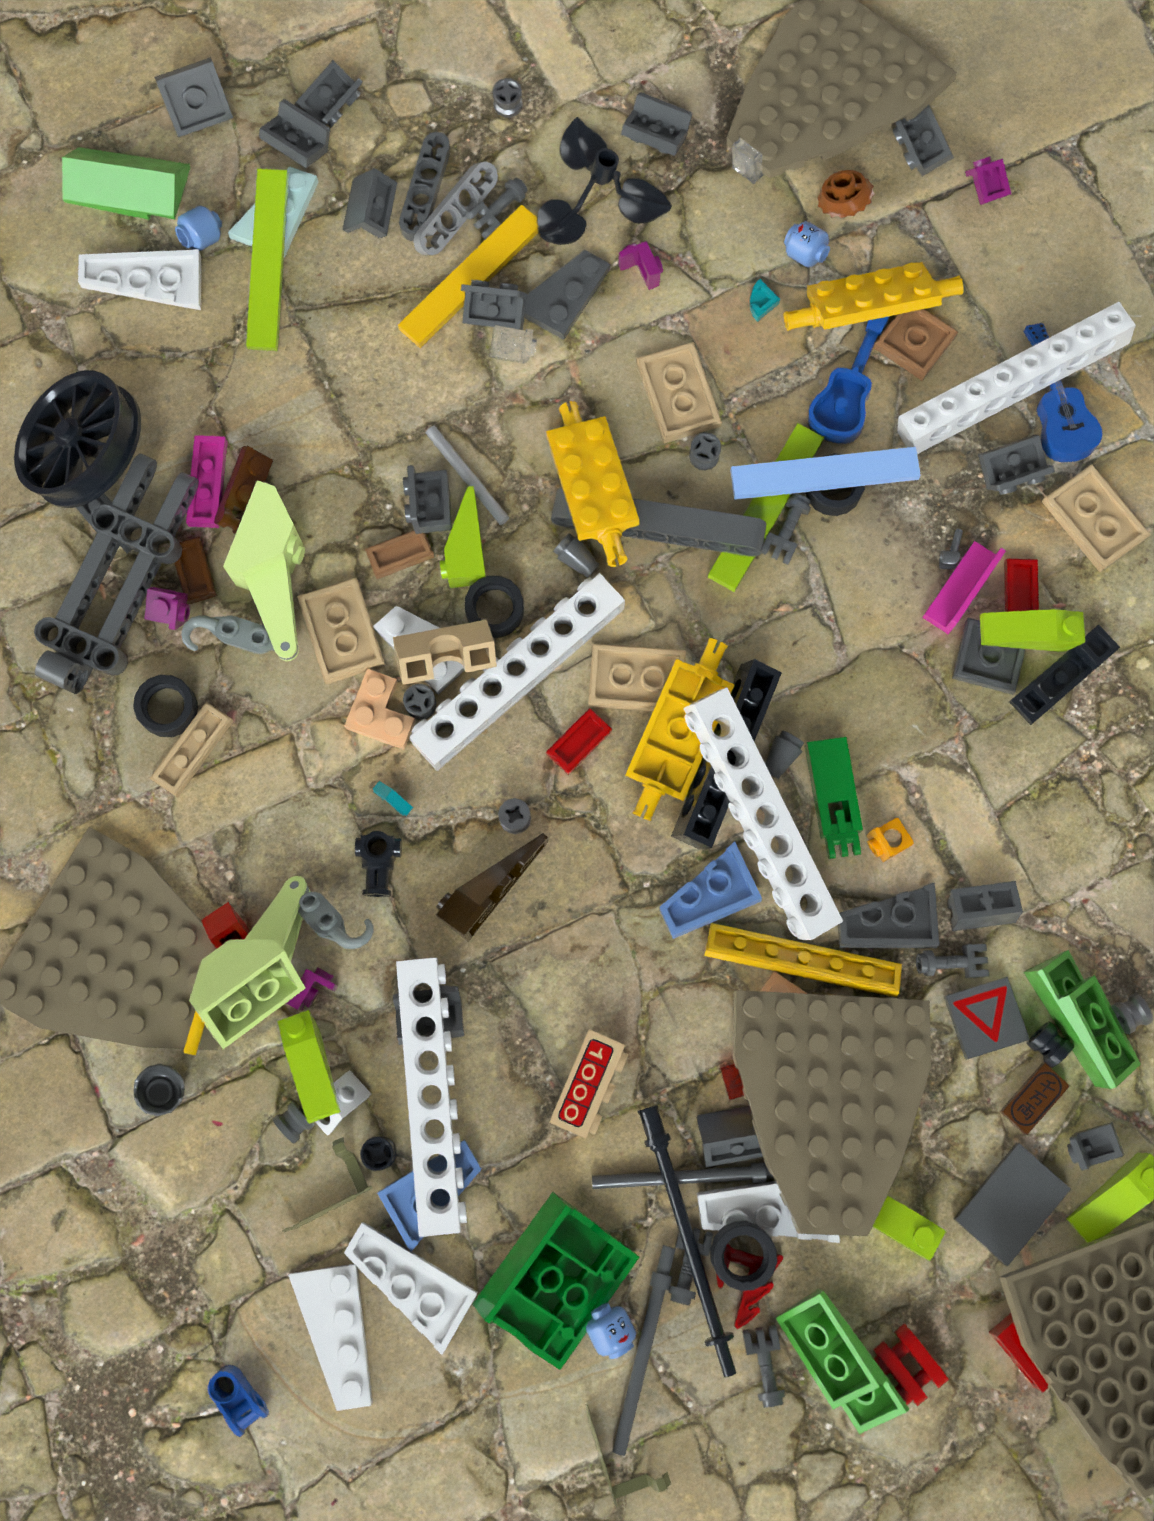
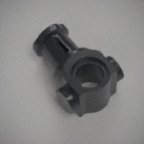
M372 831L367 835H361V838L356 837L355 856L362 857V868L366 870V889L362 890V895L368 897H390L391 891L388 889L389 870L394 869L396 857L401 858L402 838L388 836L382 831ZM377 840H383L387 844L386 850L380 855L371 853V845Z

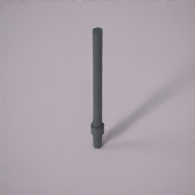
M765 1162L751 1163V1166L674 1171L678 1184L752 1180V1183H766V1179H774L772 1173H769ZM661 1172L592 1176V1189L664 1185Z
M666 1245L662 1246L657 1271L652 1273L650 1285L653 1287L612 1450L613 1453L622 1456L626 1455L665 1291L669 1290L672 1281L670 1271L676 1248Z

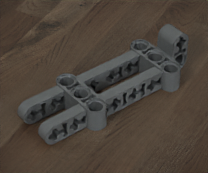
M141 453L134 458L112 504L99 505L91 512L90 522L98 532L56 617L43 618L35 625L34 635L37 641L56 651L54 653L47 650L41 655L35 668V675L74 694H78L84 688L93 668L111 676L124 672L127 668L128 660L126 654L120 648L144 601L147 589L150 588L161 564H172L178 561L182 554V546L175 538V535L197 492L199 481L197 478L181 472L176 477L154 523L151 524L137 518L134 515L157 468V461ZM109 516H114L113 524L103 528L105 519ZM142 528L140 538L132 541L131 534L133 531ZM170 541L168 551L159 553L158 549L161 543ZM120 543L139 552L98 637L79 630V627ZM58 627V636L54 640L49 641V632L51 629ZM82 640H86V649L82 653L77 654V644ZM114 652V662L110 666L105 667L104 658L107 654Z

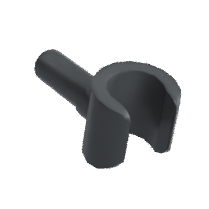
M955 530L950 551H941L939 558L940 569L956 568L960 559L959 544L963 530Z

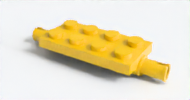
M912 262L904 266L889 269L883 268L875 272L860 275L854 274L831 281H821L817 284L807 285V297L810 301L809 307L784 311L785 328H787V331H790L791 329L812 325L813 328L822 326L825 330L941 306L942 298L963 294V281L960 275L935 281L923 262Z
M569 401L571 406L570 412L567 402L559 407V412L565 426L546 431V437L578 540L581 541L589 538L598 540L603 545L608 565L616 567L615 559L617 556L620 566L627 561L620 538L627 528L639 526V517L606 416L582 422L577 402Z
M708 639L699 664L690 665L678 659L675 660L625 774L626 777L642 783V787H644L632 814L641 817L644 807L647 805V810L643 816L645 820L652 821L661 796L667 794L684 801L703 758L700 751L701 743L696 733L692 732L685 721L686 713L683 708L726 687L731 694L735 685L718 676L717 668L728 645L720 642L714 654L713 650L718 641L716 639ZM715 720L712 724L713 732L715 731V728L718 724V722Z

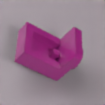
M647 241L640 244H630L619 252L618 266L621 271L637 265L648 290L660 286L663 266L660 258L657 255L653 256Z

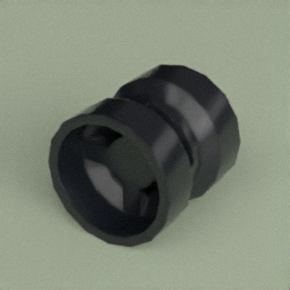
M1050 1021L1042 1025L1026 1043L1033 1051H1039L1043 1055V1061L1050 1068L1058 1065L1074 1048V1044L1068 1038L1060 1037L1057 1033V1028Z
M384 1136L368 1139L362 1145L360 1151L363 1165L373 1171L389 1168L397 1157V1148L394 1142Z

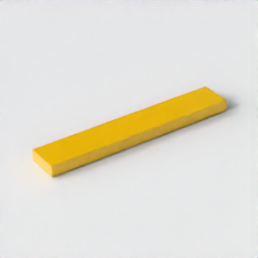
M521 204L398 324L399 330L421 348L464 306L465 292L461 291V284L471 285V280L489 282L538 234L537 217Z
M710 924L704 956L896 998L900 992L902 964L720 924Z

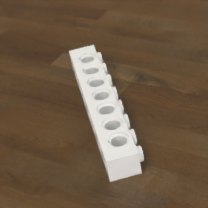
M1117 302L900 415L897 433L907 448L916 447L918 454L1130 344L1136 325L1121 303Z
M600 573L594 579L591 577L585 579L578 586V592L572 598H563L554 607L555 612L547 619L542 617L536 621L530 628L532 632L524 639L519 637L514 640L507 648L508 653L501 659L496 657L497 667L483 669L484 673L476 680L471 678L466 681L459 689L461 692L452 701L450 698L443 701L435 710L437 714L430 720L423 719L414 726L411 731L413 734L410 736V740L436 771L443 767L624 610V598ZM583 604H590L595 608V611L586 615L582 614L578 609ZM560 624H567L572 630L566 635H561L555 631V628ZM537 644H544L549 650L543 655H536L532 652V648ZM514 664H520L525 667V671L518 676L511 675L508 669ZM491 684H496L502 689L498 695L488 696L484 692L485 688ZM472 704L478 708L476 714L471 717H465L461 714V709L465 705ZM443 725H450L454 728L453 733L446 738L439 737L437 730Z
M728 688L715 691L684 707L686 724L692 732L696 733L701 743V754L706 761L711 763L716 773L714 774L715 782L722 791H725L730 801L729 810L733 817L740 821L745 831L743 833L744 840L748 847L755 851L759 859L758 868L761 874L766 879H769L773 888V898L777 905L783 908L788 918L787 926L790 932L798 940H813L842 923L843 920ZM714 720L721 726L720 736H717L712 730ZM729 750H731L736 757V762L734 766H732L727 760V752ZM744 779L750 784L748 795L743 792L741 787ZM759 808L764 812L765 816L762 824L756 818V812ZM773 837L779 843V849L776 853L771 848ZM788 866L793 871V879L791 880V882H789L785 876V872ZM803 895L808 902L805 911L800 907V899Z
M438 958L396 961L419 1237L460 1233L461 1223H467L465 1202H459L458 1189L464 1188L462 1167L456 1168L455 1154H461L459 1133L453 1134L452 1120L458 1119L457 1101L456 1099H450L449 1086L455 1085L454 1067L453 1065H447L446 1052L452 1051L451 1033L450 1031L444 1032L443 1018H449L448 998H441L440 989L441 984H446L445 964H438ZM421 983L430 985L433 990L432 998L426 1003L417 1001L414 996L416 986ZM422 1017H430L435 1022L436 1029L431 1036H423L417 1030V1023ZM425 1051H433L438 1056V1065L433 1070H426L420 1064V1056ZM428 1085L437 1086L441 1091V1100L435 1104L426 1102L423 1098V1089ZM437 1119L443 1123L444 1133L442 1136L433 1138L427 1134L425 1126L429 1120ZM434 1154L443 1155L447 1160L446 1169L441 1172L433 1171L428 1164L429 1157ZM436 1189H445L450 1195V1202L445 1206H437L431 1199V1193Z

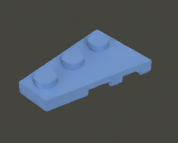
M733 842L715 861L710 862L691 882L686 883L659 908L671 937L674 939L762 901V897L736 843Z
M465 1139L460 1142L461 1154H455L456 1168L462 1167L464 1188L458 1189V1196L482 1169ZM439 1154L429 1160L428 1164L433 1171L441 1172L446 1169L447 1160L443 1155ZM413 1171L377 1192L410 1252L423 1238L419 1237ZM436 1189L431 1193V1199L437 1206H445L450 1202V1195L445 1189Z

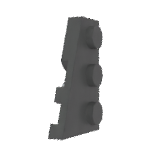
M586 250L582 251L527 294L524 318L564 340L608 274L610 263Z
M935 882L911 892L906 891L883 901H875L839 913L843 920L842 923L838 924L839 948H937L939 946Z

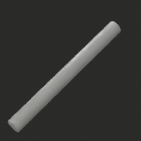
M436 426L430 427L426 431V435L465 483L468 486H474L475 495L500 525L507 522L509 516Z

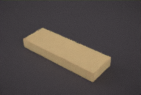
M205 702L149 779L178 798L233 723L232 718L208 702Z

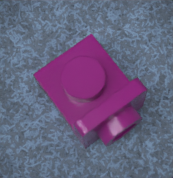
M991 156L974 161V168L965 171L966 177L973 176L980 205L1011 195L1003 159L992 162Z
M156 587L148 588L144 619L169 624V629L177 630L188 621L190 616V605L187 604L188 594Z
M318 967L315 972L306 969L301 977L305 989L286 1004L299 1011H302L305 1006L310 1008L319 990L315 989L318 983L335 992L338 986L331 982L334 976Z

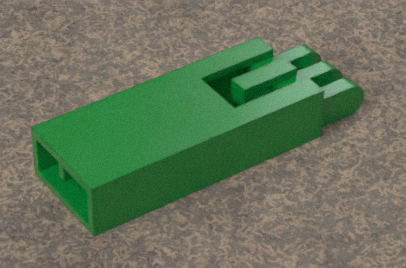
M847 737L807 742L804 747L820 839H825L828 859L836 858V845H839L841 857H848L847 844L850 843L853 855H861L858 833L863 831ZM841 801L843 810L834 811L837 824H831L828 803H838Z

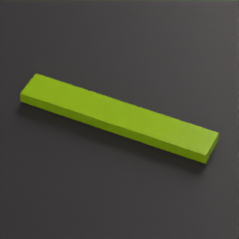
M257 169L246 347L248 350L278 351L289 182L287 170Z
M797 423L775 462L814 458L825 437ZM792 494L755 497L752 499L743 516L759 518L766 522L764 541ZM721 552L710 570L708 578L735 592L755 556Z

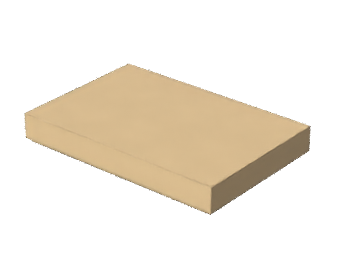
M694 342L636 358V365L663 444L721 427L722 421Z
M1092 464L1042 501L1099 572H1102L1151 535Z
M357 577L297 596L326 685L364 673L367 669L373 670L385 666Z
M593 644L588 707L653 711L675 660L678 659L686 663V650Z

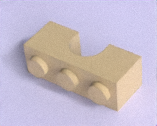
M487 620L393 637L396 662L403 685L434 679L433 668L444 661L461 663L466 673L497 667L494 639Z

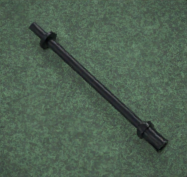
M658 1105L637 1111L647 1138L644 1143L646 1148L649 1147L655 1153L711 1337L704 1341L705 1346L715 1347L723 1376L730 1377L737 1374L727 1341L733 1339L734 1334L733 1332H724L667 1150L668 1141L671 1140L669 1133L666 1134Z

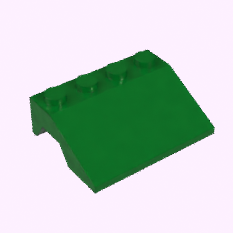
M552 1192L472 1305L484 1321L489 1324L495 1323L516 1337L531 1352L561 1370L587 1333V1323L593 1318L591 1312L609 1302L640 1256L580 1210Z

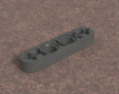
M432 132L425 137L399 219L402 236L409 241H414L416 232L433 213L451 151L448 137L441 132ZM437 144H441L442 148H438L436 159H434L432 148H435ZM427 168H433L437 171L436 176L431 179L423 178L421 173ZM418 194H425L429 197V201L424 205L415 204L413 199ZM415 213L417 214L418 226L410 230L408 225L413 224Z

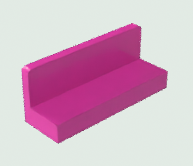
M974 541L922 618L949 634L1006 550L1001 547L994 554Z

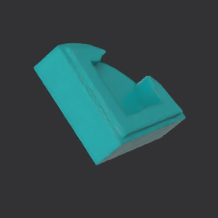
M761 279L753 286L750 296V310L754 319L758 322L780 303V298Z
M381 781L374 786L373 792L382 800L387 801L401 815L407 816L413 809L395 790Z

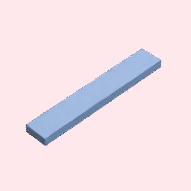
M916 447L732 466L730 470L734 500L919 480L921 476Z

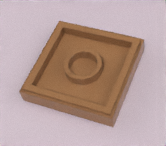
M921 309L897 314L877 339L873 348L923 381L955 339L958 331L927 310Z

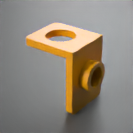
M894 818L879 828L875 827L866 835L870 850L877 858L880 857L882 862L887 861L914 844L899 818ZM893 829L900 833L901 843L899 846L890 847L884 837V833L887 830Z

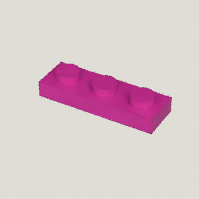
M194 435L191 476L197 478L199 484L187 511L186 523L189 527L219 528V525L214 523V519L223 494L228 442L224 436Z

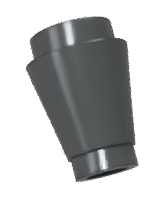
M570 533L566 535L553 551L558 555L557 559L587 578L600 565L583 542L579 541L577 536L574 537Z
M784 730L781 731L779 736L775 735L765 762L772 777L779 780L781 775L803 752L801 748L804 742Z

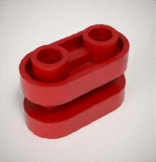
M904 1323L894 1331L899 1342L890 1349L882 1341L873 1349L877 1355L873 1359L886 1376L891 1373L898 1382V1385L894 1388L905 1403L909 1405L913 1401L918 1407L928 1398L922 1390L925 1385L932 1381L939 1389L949 1379L914 1333ZM908 1353L921 1368L913 1377L900 1361Z

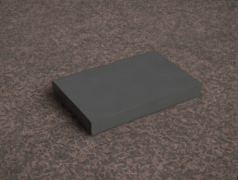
M1016 1143L953 1219L1005 1266H1009L1071 1188L1020 1143Z

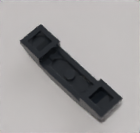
M1097 625L1085 636V643L1067 651L1012 698L1009 703L1032 725L1114 654L1120 646L1100 625Z

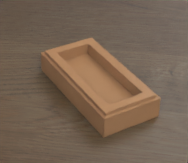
M414 530L365 549L377 580L434 558L426 534H415Z

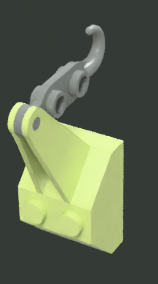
M257 480L223 565L235 586L250 590L264 625L232 615L221 617L198 615L190 618L182 628L181 637L187 648L193 651L198 650V646L191 641L190 634L193 629L202 627L208 629L221 642L255 654L275 651L279 658L284 661H291L297 657L299 647L291 573H293L296 564H301L305 554V547H303L298 532L275 486Z
M293 876L284 883L278 895L245 939L229 940L201 960L189 1001L222 1049H225L305 989L291 963L303 919L318 936L332 940L345 949H357L367 944L374 933L372 922L366 919L364 921L366 926L365 932L356 938L349 937L346 933L341 914L322 894L310 892L303 877Z

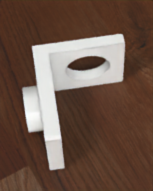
M350 1070L334 1082L341 1112L329 1116L330 1122L324 1119L315 1121L326 1135L331 1134L344 1117L371 1095L369 1090Z

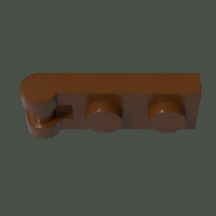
M250 446L242 447L214 519L215 524L222 528L229 527L236 534L257 480L265 483L273 459ZM233 509L239 512L237 518L233 516Z

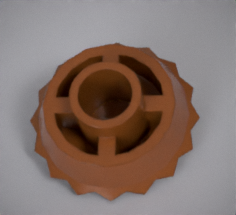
M855 170L838 171L829 176L824 182L817 197L819 201L818 207L822 208L823 214H829L831 218L838 216L843 219L846 216H855L857 212L864 211L866 205L872 203V197L875 195L873 191L874 185L862 173Z

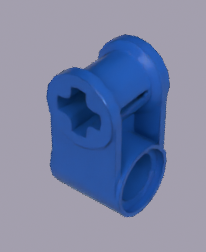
M226 1365L220 1368L210 1379L208 1384L209 1396L236 1436L241 1437L245 1434V1429L260 1417L264 1419L269 1415V1410L264 1400L253 1389L238 1367ZM226 1376L233 1381L234 1390L232 1392H225L220 1388L218 1381L220 1377ZM251 1410V1411H249L247 1414H245L244 1416H241V1415H243L246 1411Z

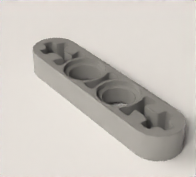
M480 162L473 164L416 232L413 242L418 253L430 256L442 251L468 219L466 214L479 202L483 201L497 183L498 174L494 165L489 162ZM485 170L486 174L484 175V178L486 181L477 183L478 180L481 178V173L479 171ZM463 189L467 190L471 197L470 203L466 207L459 200V194ZM445 211H448L453 218L452 225L449 228H445L441 222V215ZM436 231L441 233L431 239L432 247L425 246L427 243L425 236H432Z

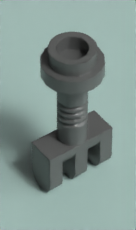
M519 178L509 179L505 183L506 191L489 207L481 201L466 214V217L470 220L479 213L481 218L473 224L477 230L487 223L489 227L481 234L484 239L489 237L501 225L496 216L513 200L521 202L525 198V193L528 190Z
M794 494L792 498H788L786 506L790 508V511L782 526L783 528H781L778 536L769 532L763 544L762 554L766 555L772 544L776 548L771 558L777 560L783 549L787 551L783 558V563L789 565L798 545L789 540L801 514H809L811 509L809 504L811 501L808 498L799 494Z
M963 945V955L935 956L932 950H924L922 954H917L916 956L917 971L925 976H933L936 969L964 968L965 978L990 977L989 970L976 969V965L988 964V957H975V952L987 951V945Z
M693 1228V1234L700 1255L709 1256L713 1232L706 1231L704 1243L701 1244L698 1243L700 1229ZM678 1232L675 1248L684 1250V1246L680 1234ZM684 1253L683 1266H681L682 1269L680 1270L681 1273L677 1287L670 1286L668 1293L671 1294L670 1301L690 1306L691 1299L695 1300L696 1292L690 1291L693 1276L686 1253Z
M776 1325L769 1326L768 1332L771 1340L765 1341L763 1328H755L756 1343H752L749 1329L742 1330L746 1355L757 1354L759 1368L761 1369L764 1392L758 1393V1400L763 1402V1408L784 1405L783 1397H786L785 1390H777L775 1375H773L774 1369L771 1364L770 1351L781 1349Z

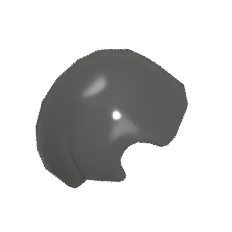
M156 1064L146 1067L137 1076L134 1082V1100L144 1113L162 1116L172 1113L182 1103L185 1084L182 1076L173 1067Z

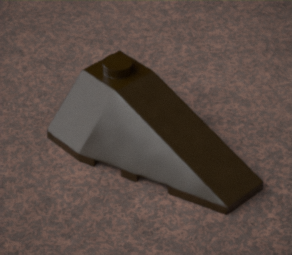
M542 833L457 888L452 895L449 892L446 893L436 906L439 909L436 916L469 942L547 845L548 837Z

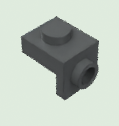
M1113 1122L1074 1133L1069 1138L1070 1144H1067L1071 1160L1074 1164L1078 1163L1082 1171L1089 1169L1092 1165L1125 1155Z

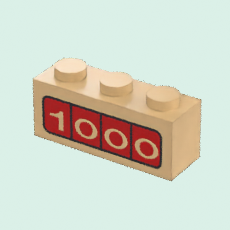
M590 1029L588 1030L549 1123L585 1139L588 1133L595 1135L603 1117L597 1114L601 1102L608 1104L616 1086L610 1083L614 1071L622 1072L629 1055L623 1052L624 1044Z

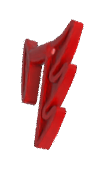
M729 1244L726 1245L724 1262L727 1268H729L730 1262L749 1267L748 1275H750L761 1266L763 1256H756L734 1249ZM777 1254V1265L775 1270L783 1260V1256L781 1254ZM716 1273L717 1286L721 1289L724 1286V1282ZM770 1281L755 1290L743 1291L734 1322L736 1329H740L760 1313L758 1306L748 1309V1307L767 1295L774 1288L773 1282Z

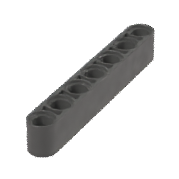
M559 488L556 491L551 522L562 527L575 529L563 489ZM633 498L639 517V526L627 528L622 533L624 537L744 556H759L762 554L767 524L764 520L755 517Z

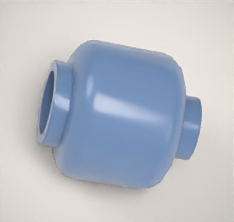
M197 206L178 217L175 233L185 248L201 251L219 241L222 223L216 212H210L204 206Z

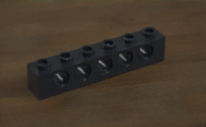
M756 659L740 664L733 682L735 685L731 692V696L754 742L782 672ZM719 723L717 724L714 733L717 736H720L721 734V726ZM729 750L727 752V760L732 766H734L736 762L735 754L731 750ZM704 757L671 837L697 849L713 847L730 803L725 791H722L715 782L714 774L716 773L711 763L706 761Z

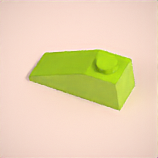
M468 486L444 548L445 560H440L442 579L448 578L450 588L472 586L478 579L486 577L474 486Z
M1052 609L980 614L981 645L1065 652L1085 643L1083 612Z
M306 1010L277 1021L283 1048L307 1122L310 1124L341 1112L321 1031L310 1011Z
M1137 1152L1066 1218L1087 1243L1104 1237L1154 1200V1156L1151 1153Z
M888 1195L873 1225V1228L929 1261H931L946 1233V1230Z

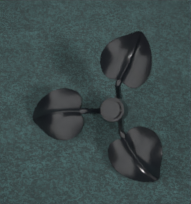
M576 117L563 134L560 143V156L562 161L573 170H580L586 167L590 171L591 178L573 210L567 202L559 199L549 200L540 207L537 215L538 235L545 241L557 245H567L579 240L583 236L587 224L585 219L577 213L595 183L605 185L614 180L616 193L622 196L618 202V208L625 218L634 223L645 224L652 222L669 212L672 205L657 188L645 180L629 178L624 182L623 188H621L619 179L621 173L616 171L619 163L618 155L613 150L608 149L602 137L587 127L579 117Z

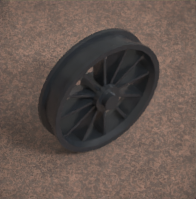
M78 371L58 380L38 398L20 427L14 450V466L20 482L28 490L41 495L52 505L61 508L83 506L103 495L121 477L136 451L141 432V413L137 401L126 389L116 385L111 378L98 371ZM50 435L54 436V440L48 441ZM109 436L106 443L99 441V439ZM84 462L87 469L82 473Z

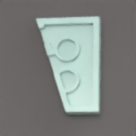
M290 166L287 169L289 182L284 258L318 185L316 175ZM255 204L228 232L230 239L252 246Z

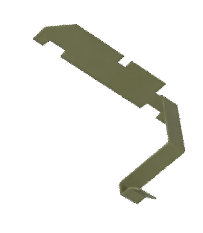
M343 1137L333 1141L332 1148L336 1156L344 1160L358 1193L309 1216L292 1227L282 1230L283 1232L299 1228L329 1213L328 1211L356 1199L357 1196L373 1188L372 1186L368 1187L356 1157L346 1149Z
M585 1404L587 1418L599 1452L604 1476L609 1485L615 1506L618 1507L615 1499L649 1486L657 1492L667 1490L668 1486L671 1485L668 1472L656 1480L650 1475L644 1474L620 1484L611 1485L597 1434L589 1413V1407Z

